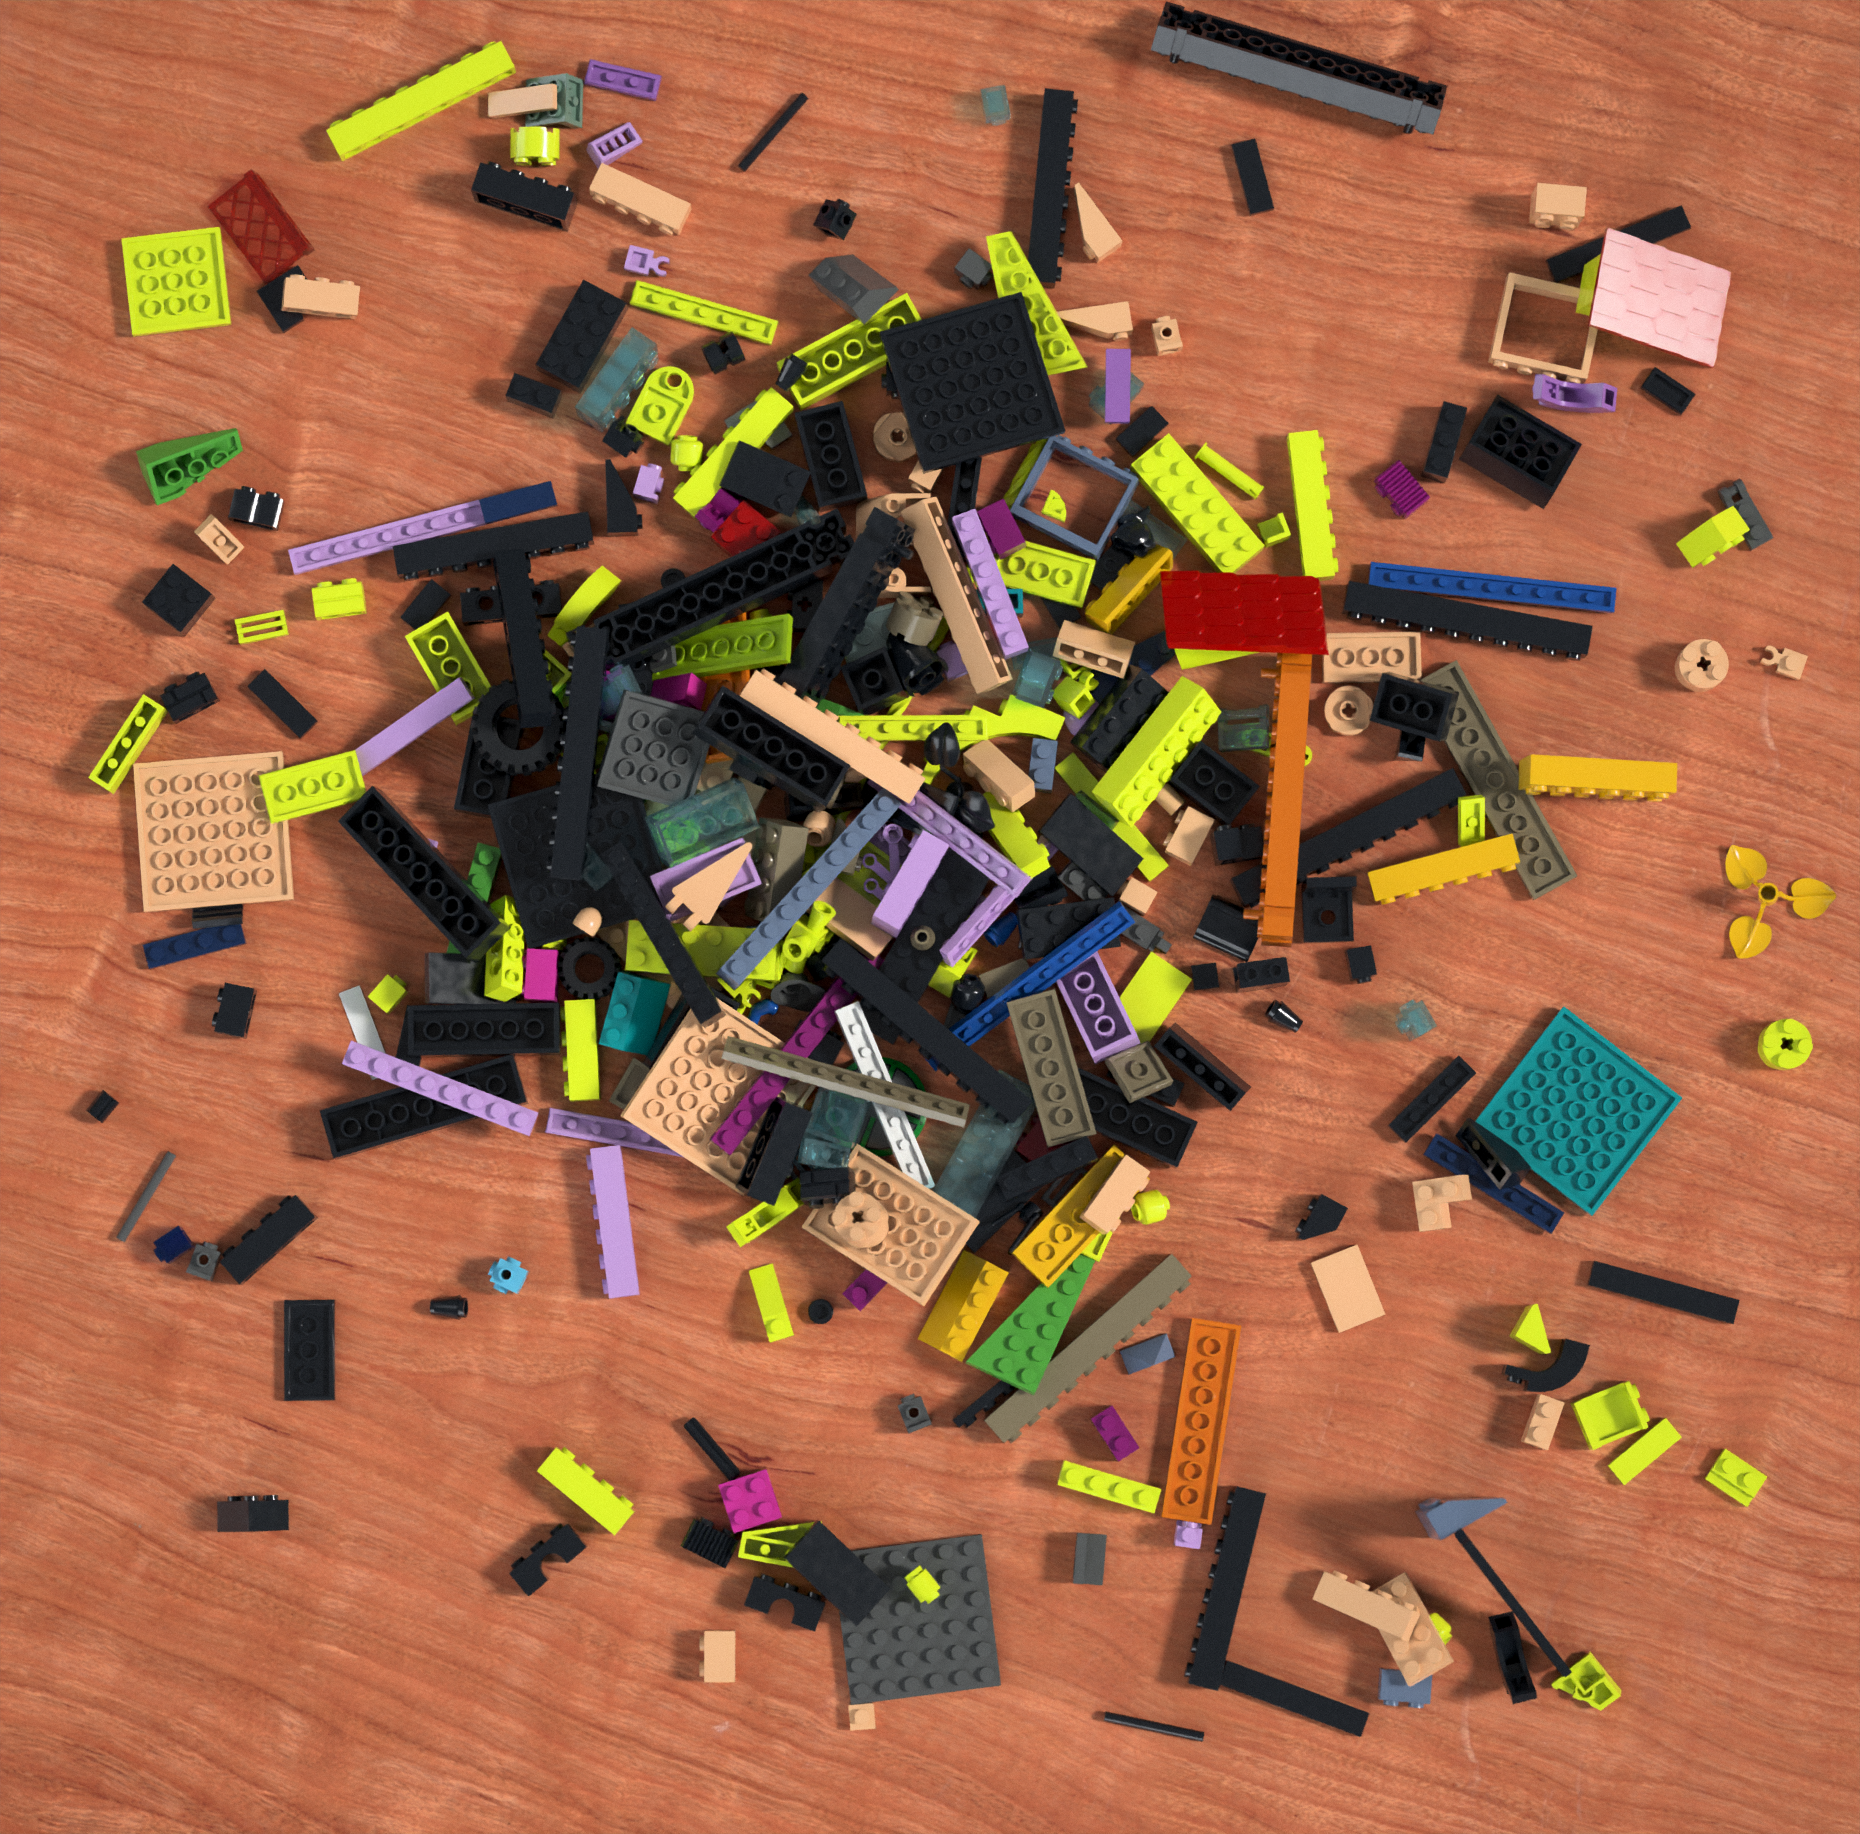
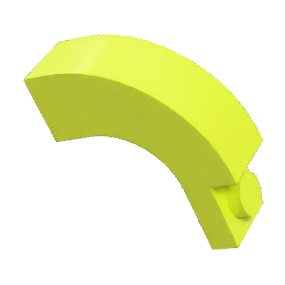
M604 566L598 568L567 602L555 619V624L547 636L562 647V645L568 642L566 633L576 629L577 626L585 625L600 606L611 598L621 580Z
M799 1178L781 1188L774 1206L762 1202L726 1227L740 1248L765 1233L805 1204L801 1201Z

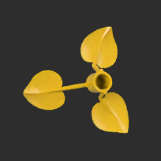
M1731 845L1728 850L1725 863L1728 880L1734 887L1740 890L1749 888L1753 883L1759 888L1758 900L1761 903L1756 920L1750 916H1742L1736 919L1730 927V942L1736 957L1739 959L1754 957L1764 951L1769 945L1772 937L1771 928L1765 923H1760L1765 907L1776 903L1778 897L1794 901V912L1805 919L1819 917L1836 898V893L1828 885L1812 878H1802L1794 882L1791 887L1793 896L1783 894L1781 891L1778 892V888L1772 883L1762 884L1757 882L1767 872V862L1759 852L1736 845Z

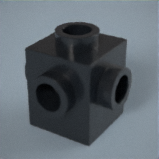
M826 199L820 208L813 226L828 237L844 240L857 214L849 209L850 204L841 199L836 201Z

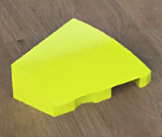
M1588 1652L1569 1667L1572 1671L1571 1674L1567 1677L1560 1675L1551 1683L1553 1688H1559L1572 1694L1573 1698L1584 1700L1600 1711L1619 1698L1622 1691L1591 1652Z

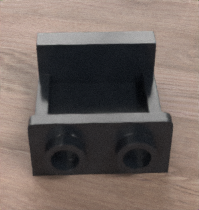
M1286 957L1239 963L1237 968H1233L1236 993L1285 987L1290 982Z

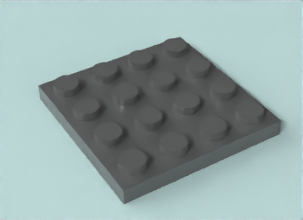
M624 689L595 785L690 811L710 744L692 734L705 711Z

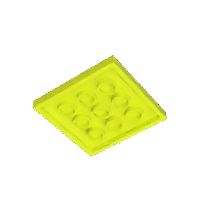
M220 227L121 238L133 337L231 325Z

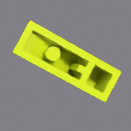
M773 1263L749 1270L769 1342L772 1343L794 1336Z

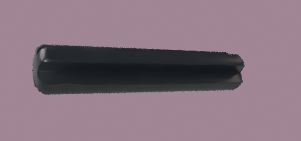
M695 1417L685 1423L684 1428L729 1481L734 1480L740 1475L741 1471Z

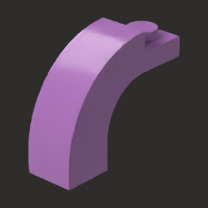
M1545 374L1535 375L1533 399L1539 401L1538 405L1557 410L1583 413L1615 412L1617 388L1606 383H1570L1557 380Z

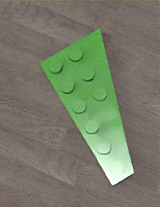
M1080 1253L1049 1288H1046L1041 1283L976 1350L965 1364L1034 1395L1096 1260Z

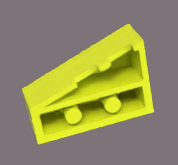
M815 1522L744 1531L738 1557L794 1568L783 1557Z

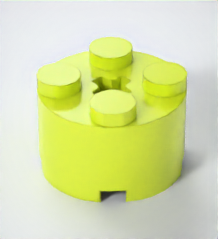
M519 127V132H517L516 129L511 128L510 159L514 160L517 166H532V161H538V163H541V166H556V161L560 160V130L553 128V133L547 132V127Z
M1781 1019L1769 1024L1762 1030L1758 1040L1760 1058L1767 1066L1777 1070H1790L1800 1066L1808 1059L1813 1048L1809 1031L1803 1024L1794 1019ZM1782 1040L1788 1041V1049L1780 1047L1783 1044Z

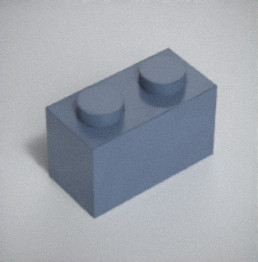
M1033 738L1028 776L1034 781L1035 792L1051 794L1058 741Z
M1380 1668L1377 1699L1383 1700V1705L1398 1706L1399 1702H1409L1408 1707L1424 1708V1704H1430L1432 1675L1410 1687L1400 1670Z

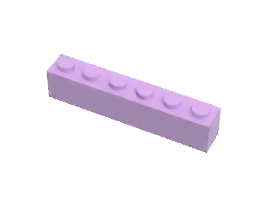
M976 509L953 516L951 523L1004 659L1006 660L1027 652L1029 646Z
M621 1146L590 1149L591 1155H586L588 1170L593 1169L594 1179L589 1180L591 1195L596 1194L597 1204L592 1205L594 1220L599 1219L600 1229L596 1230L597 1244H602L603 1254H599L600 1269H605L606 1279H602L603 1293L608 1294L609 1299L640 1295Z

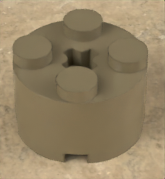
M900 591L885 625L895 636H897L898 632L904 635V641L926 646L929 642H932L942 620L943 612L936 608L934 600L927 596L917 598L907 592Z

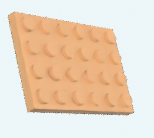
M857 1144L842 1167H850L854 1171L857 1192L871 1195L886 1209L889 1217V1229L886 1237L873 1247L856 1248L850 1245L838 1234L834 1227L832 1215L836 1206L833 1203L824 1204L823 1208L813 1209L802 1228L924 1306L979 1224V1221ZM863 1218L859 1220L860 1223L864 1221Z

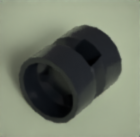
M732 331L721 336L719 342L712 340L701 346L714 375L726 370L728 364L735 366L746 360Z

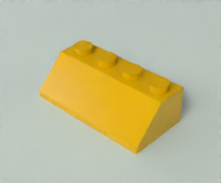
M1156 544V547L1149 550L1147 555L1143 557L1134 555L1135 559L1130 564L1126 563L1119 570V577L1113 583L1110 581L1105 585L1100 598L1097 601L1093 599L1085 609L1086 621L1098 631L1112 635L1161 581L1160 571H1170L1173 568V552L1170 549Z
M964 1250L926 1321L918 1340L962 1362L999 1293L1008 1272Z

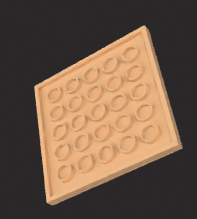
M282 751L133 764L143 908L145 913L294 900L289 823L286 820L271 824L258 776L284 769Z
M717 998L726 1016L704 1028L697 1020L692 1009H690L620 1116L744 1196L745 1194L735 1186L767 1109L731 1155L726 1154L709 1139L763 1070L722 1059V1054L728 1036L780 1050L785 1043ZM791 1078L777 1096L803 1106L816 1085Z

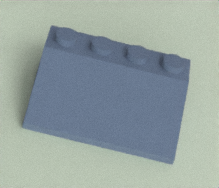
M1500 1497L1429 1498L1418 1504L1420 1509L1415 1511L1430 1538L1443 1540L1459 1529L1466 1527L1506 1504L1507 1501L1505 1498Z

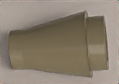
M918 926L911 932L910 941L916 949L928 950L935 942V934L928 926ZM920 933L927 935L926 941H918Z

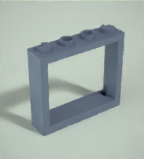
M1060 435L1058 437H1050L1010 512L1014 519L1098 561L1117 526V521L1122 517L1139 485V478L1136 477L1137 474L1131 472L1128 468L1124 467L1121 470L1115 467V463L1102 456L1100 459L1092 455L1093 451L1085 446L1080 445L1078 448L1070 444L1071 440L1067 437ZM1055 449L1128 486L1097 544L1024 508Z

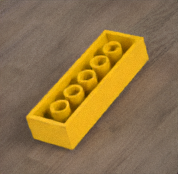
M1531 754L1519 760L1518 790H1526L1527 795H1541V792H1550V796H1565V794L1574 793V797L1589 798V795L1597 794L1599 799H1614V796H1623V800L1636 801L1638 798L1647 797L1648 802H1662V799H1669L1670 795L1677 793V763Z

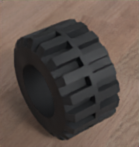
M590 936L583 939L578 938L573 943H569L564 952L561 953L560 961L558 962V975L565 989L574 997L584 1000H599L601 997L608 996L614 989L618 972L622 971L620 959L614 948L606 941L597 937L590 938ZM587 954L598 956L604 963V974L594 983L582 982L575 973L576 962Z

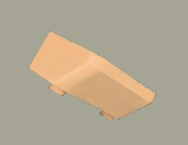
M893 493L861 501L856 508V539L867 526L865 523L874 507L894 518H899L902 516L901 511L906 508V505H913L923 499L930 498V493ZM896 568L893 569L889 577L888 586L878 596V598H897L900 591H904L917 598L921 596L930 598L931 587H906L904 572Z

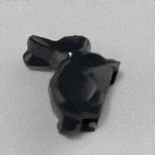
M1146 506L1136 514H1127L1117 521L1119 528L1111 536V541L1116 548H1123L1131 551L1137 557H1143L1147 555L1149 550L1156 547L1147 523H1143L1151 511L1150 506Z

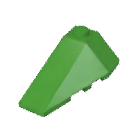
M233 428L160 442L138 450L136 454L141 472L156 505H160L181 497L187 492L185 489L196 481L200 483L205 479L204 475L214 468H220L242 452L243 449L238 430Z

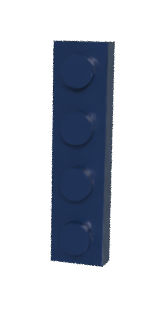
M242 924L200 929L144 944L143 948L148 968L151 970L247 943Z

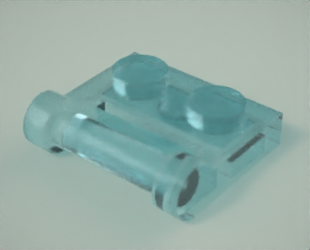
M1267 704L1260 705L1259 708L1220 709L1221 714L1218 716V744L1220 752L1269 748V707ZM1259 718L1258 723L1227 725L1228 720Z

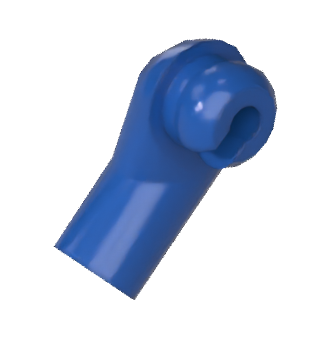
M767 998L752 1005L747 1018L758 1025L761 1016L776 1014L778 1004L773 1002L772 999Z

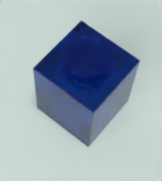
M182 1226L175 1227L153 1242L156 1246L153 1251L161 1262L165 1260L168 1264H171L195 1248Z

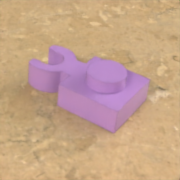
M630 245L624 270L648 276L649 271L653 270L656 275L665 277L666 271L660 270L658 266L661 263L669 264L670 260L664 256L655 259L653 258L654 251Z

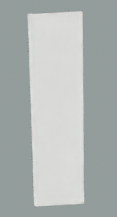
M360 985L339 993L357 1043L385 1053ZM370 1075V1077H371L372 1080H374V1079L377 1078V1077H374V1076H371V1075Z

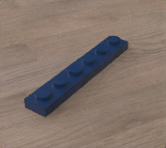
M1437 1133L1423 1153L1425 1157L1454 1175H1468L1470 1185L1549 1234H1552L1564 1214L1563 1211L1521 1185L1500 1190L1471 1154Z

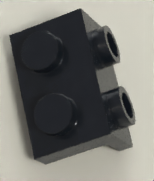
M1050 866L1045 871L1036 875L1025 886L1019 896L1014 899L1018 910L1044 907L1049 904H1058L1068 894L1061 881L1057 878L1054 867Z

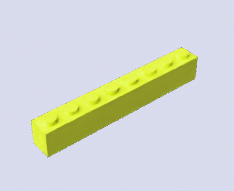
M490 42L482 48V51L476 54H466L460 59V62L453 66L452 64H447L439 69V73L433 76H423L417 80V84L398 89L395 92L396 95L388 99L386 97L380 98L373 103L374 106L366 110L362 108L352 113L351 118L345 121L341 119L333 122L326 131L341 161L515 74V66L502 42Z

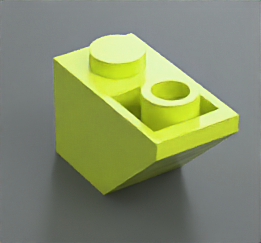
M971 947L953 968L942 960L929 986L950 998L954 981L961 979L978 950Z

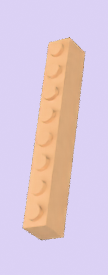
M937 497L923 499L902 510L904 523L915 529L913 533L914 548L920 556L923 569L930 580L933 593L938 599L943 617L948 623L952 639L958 647L961 660L966 666L971 678V684L975 688L976 693L979 694L993 690L1013 680Z
M764 668L761 672L758 670L754 671L741 691V697L845 761L861 774L910 804L925 780V777L921 775L922 769L912 763L906 766L900 762L902 757L892 750H889L888 753L884 752L879 748L881 743L870 736L867 739L859 736V729L848 722L846 726L842 725L837 721L839 716L828 709L825 712L820 711L816 708L818 703L806 695L803 699L794 694L796 689L784 682L781 686L773 681L776 676Z

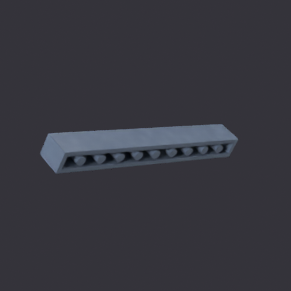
M882 788L716 974L735 990L902 803L885 788Z

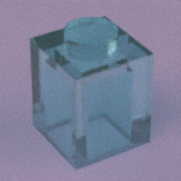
M1005 85L981 89L980 97L985 123H992L994 126L1006 123V120L1010 119V109Z

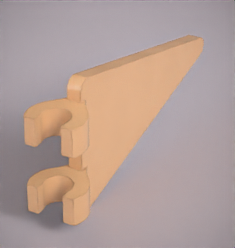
M750 842L745 843L672 889L675 897L665 908L673 914L684 903L693 912L683 923L690 932L700 921L708 924L751 851L752 844Z

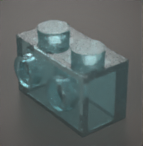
M1415 999L1409 1001L1399 1008L1400 1013L1396 1015L1397 1021H1395L1399 1032L1402 1035L1405 1033L1410 1042L1437 1027L1423 1000L1416 1003Z

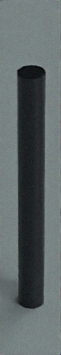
M801 92L737 165L743 172L751 166L805 104L808 97Z
M1105 1711V1722L1203 1742L1204 1732Z

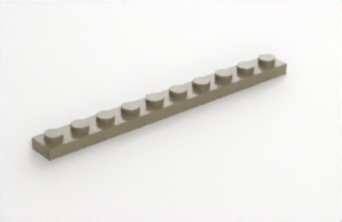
M731 1036L727 1037L722 1054V1059L733 1063L743 1064L758 1070L778 1074L782 1077L792 1078L807 1084L827 1088L828 1090L873 1101L877 1104L922 1115L926 1118L943 1121L951 1125L964 1127L970 1104Z

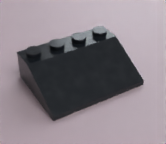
M1497 394L1459 460L1544 509L1582 444Z

